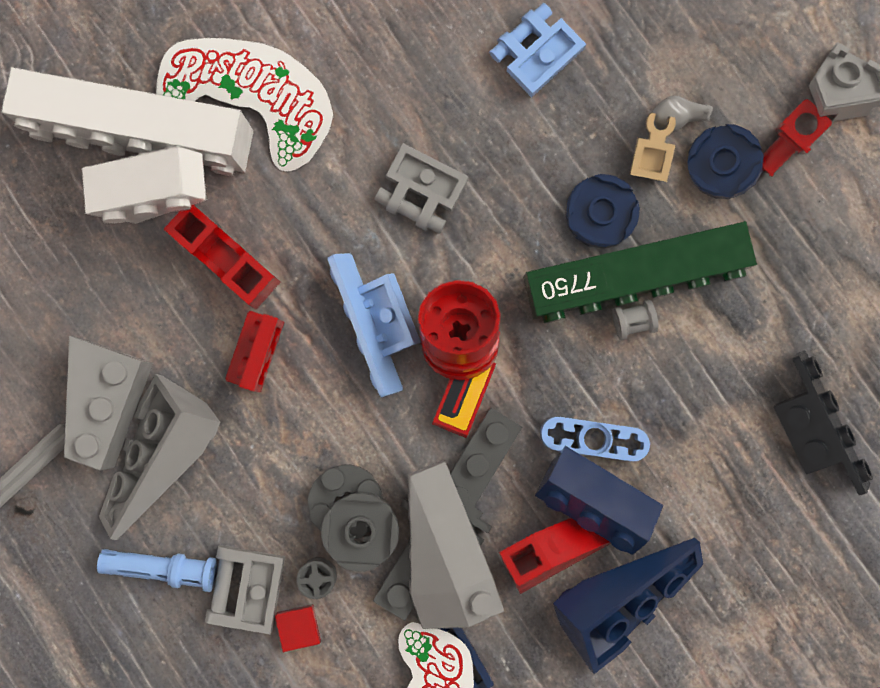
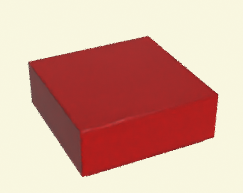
M313 604L275 614L282 652L321 643Z

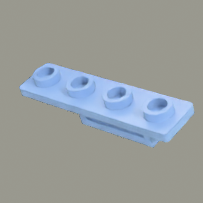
M350 253L329 256L327 259L331 267L330 275L333 282L339 288L344 301V312L348 319L351 320L357 335V346L365 356L370 369L372 385L378 390L380 397L402 391L403 387L391 355L419 344L421 341L395 274H386L363 285Z

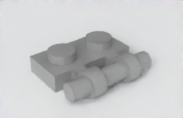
M403 143L386 174V179L398 185L394 193L380 188L374 201L386 206V211L394 215L400 213L415 221V226L423 230L429 228L440 234L446 221L434 215L438 205L452 212L468 182L469 176ZM409 191L427 199L423 209L405 200Z

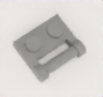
M218 545L216 558L219 559L211 609L206 611L205 622L211 625L271 634L285 556L245 550L228 545ZM234 562L244 563L235 613H230L226 611Z

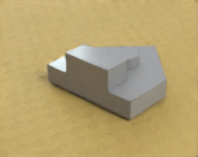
M836 42L809 84L819 116L830 115L832 122L867 116L872 108L880 107V64L872 60L866 62L849 53L850 49Z

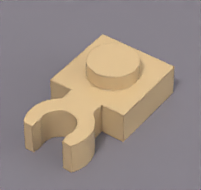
M649 113L645 123L649 137L648 140L637 138L629 174L667 182L675 145L665 143L666 136L673 132L676 120L675 117H669L667 126L663 130H658L654 126L656 114Z

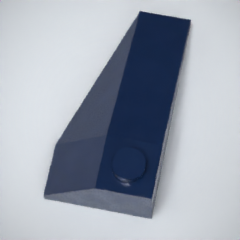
M692 538L582 580L572 589L565 590L553 602L559 624L593 674L597 673L621 654L632 643L627 637L641 621L648 625L655 618L653 612L657 608L658 603L664 597L673 598L702 567L703 558L700 542L696 538Z

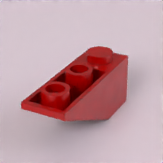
M569 518L529 535L502 550L499 554L516 588L522 594L608 546L611 542L595 532L583 529L577 521Z

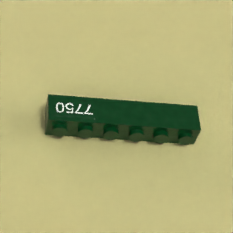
M744 221L525 273L523 279L533 319L543 317L545 324L565 319L564 312L579 309L580 315H585L602 310L601 304L615 301L616 307L638 302L637 295L651 292L652 298H658L673 294V287L687 284L688 290L711 285L709 278L723 275L724 282L746 277L745 270L756 266L757 261L747 222Z

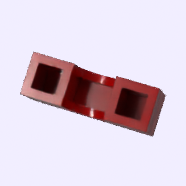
M191 205V208L188 210L179 211L164 228L171 237L212 270L225 285L254 309H257L281 283L195 205Z

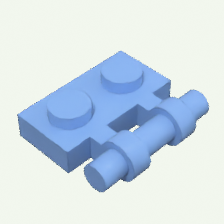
M542 3L535 11L529 10L521 18L522 22L511 33L506 31L498 39V44L489 52L497 63L507 55L515 59L507 67V72L531 98L580 54L586 46V43L562 18L552 27H549L545 20L552 15V11L545 3ZM531 33L536 34L539 38L529 48L525 49L521 42Z

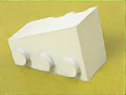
M179 146L82 168L85 212L88 215L102 217L104 223L130 222L137 224L172 211L188 210L191 208V205L206 200L202 154Z

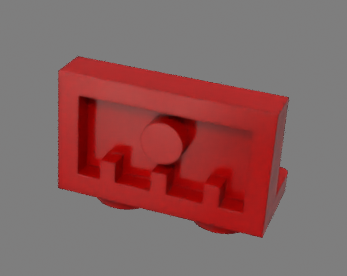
M253 311L247 313L225 377L227 382L239 385V387L253 392L262 391L285 323L284 321L267 314L262 315Z

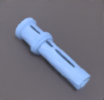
M102 549L97 561V572L99 574L165 581L172 588H180L181 585L202 587L204 592H211L217 575V559L209 557L207 561L186 558L185 554L180 553L173 555L172 558Z

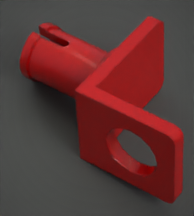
M809 99L803 100L775 129L778 132L779 138L763 153V170L772 177L795 152L797 154H807L811 150L810 146L832 125V121L827 116L820 117L816 106ZM804 113L812 114L817 120L815 131L809 135L800 134L795 127L796 119Z

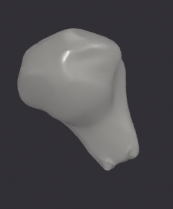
M669 96L653 110L652 113L656 114L654 126L658 130H663L667 126L668 118L675 117L676 125L673 131H678L688 122L709 121L713 107L711 105L694 103L680 96Z

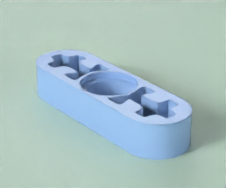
M551 417L542 424L540 429V438L543 444L556 451H561L567 446L579 454L625 461H639L647 455L650 448L647 434L641 429L565 417ZM556 423H561L562 430L575 432L574 425H580L581 427L576 438L578 448L571 447L574 442L573 439L561 438L559 444H554V438L548 436V429H554ZM591 428L600 429L605 437L604 444L597 450L589 449L584 442L585 433ZM611 430H617L615 438L627 440L630 438L631 433L635 434V440L641 444L640 449H633L632 455H628V448L613 445L614 453H609L613 442Z

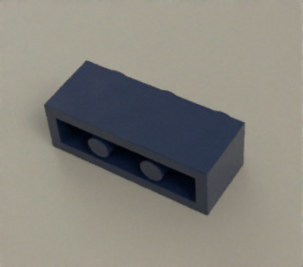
M567 446L552 460L535 494L550 509L564 513L577 521L583 529L595 532L611 542L612 546L616 549L628 552L631 555L635 554L650 541L664 506Z

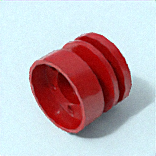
M460 280L443 283L427 294L420 305L418 323L424 359L433 371L448 379L466 380L478 377L488 370L496 359L499 348L500 311L495 298L487 289L478 284Z

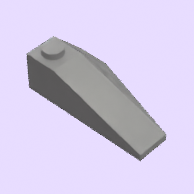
M155 374L138 405L135 417L141 420L133 440L126 439L123 448L126 451L124 468L122 472L114 474L99 515L109 538L113 540H118L203 454L210 440L215 437L218 426L221 423L206 402L159 374Z
M442 460L408 474V519L410 521L411 545H409V558L411 560L409 593L421 627L423 629L471 627L504 612L492 574L446 462Z

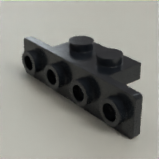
M803 350L792 359L807 392L775 404V412L806 475L843 462L858 495L867 494L870 481L873 480L870 467L865 459H858L853 446H856L855 437L847 424L842 426L836 414L839 411L838 402L830 390L825 391L819 379L823 377L818 361L814 356L809 358L807 352Z

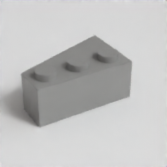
M69 336L64 458L97 470L115 467L153 363L83 338Z

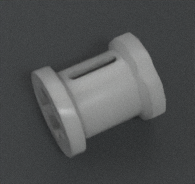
M645 300L643 305L627 309L614 307L612 309L615 330L620 340L627 339L630 334L647 330L650 333L658 332L657 313L651 300Z

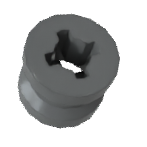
M324 557L309 559L297 574L296 583L298 590L309 599L318 600L324 598L331 592L337 581V571L334 564Z

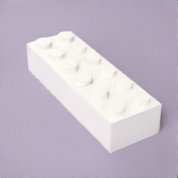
M12 67L2 108V113L15 121V127L29 131L31 138L40 141L52 142L53 137L66 139V144L77 148L88 149L89 144L102 146V150L107 153L121 156L125 155V151L139 153L138 155L179 146L201 153L203 165L210 166L211 171L227 176H233L234 171L245 173L253 136V129L241 110Z

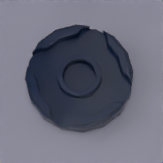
M725 124L726 126H714L706 129L694 140L688 152V171L693 184L702 193L715 199H731L745 194L756 184L763 170V153L759 140L749 130L735 124Z
M606 174L594 175L577 184L567 199L565 210L568 228L576 239L589 247L602 249L617 246L628 238L638 224L640 213L638 200H636V196L629 184L616 176Z

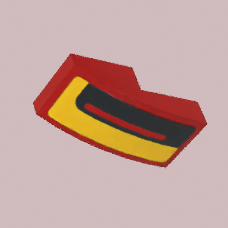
M493 363L488 370L478 377L466 380L450 379L432 424L467 438L496 363Z

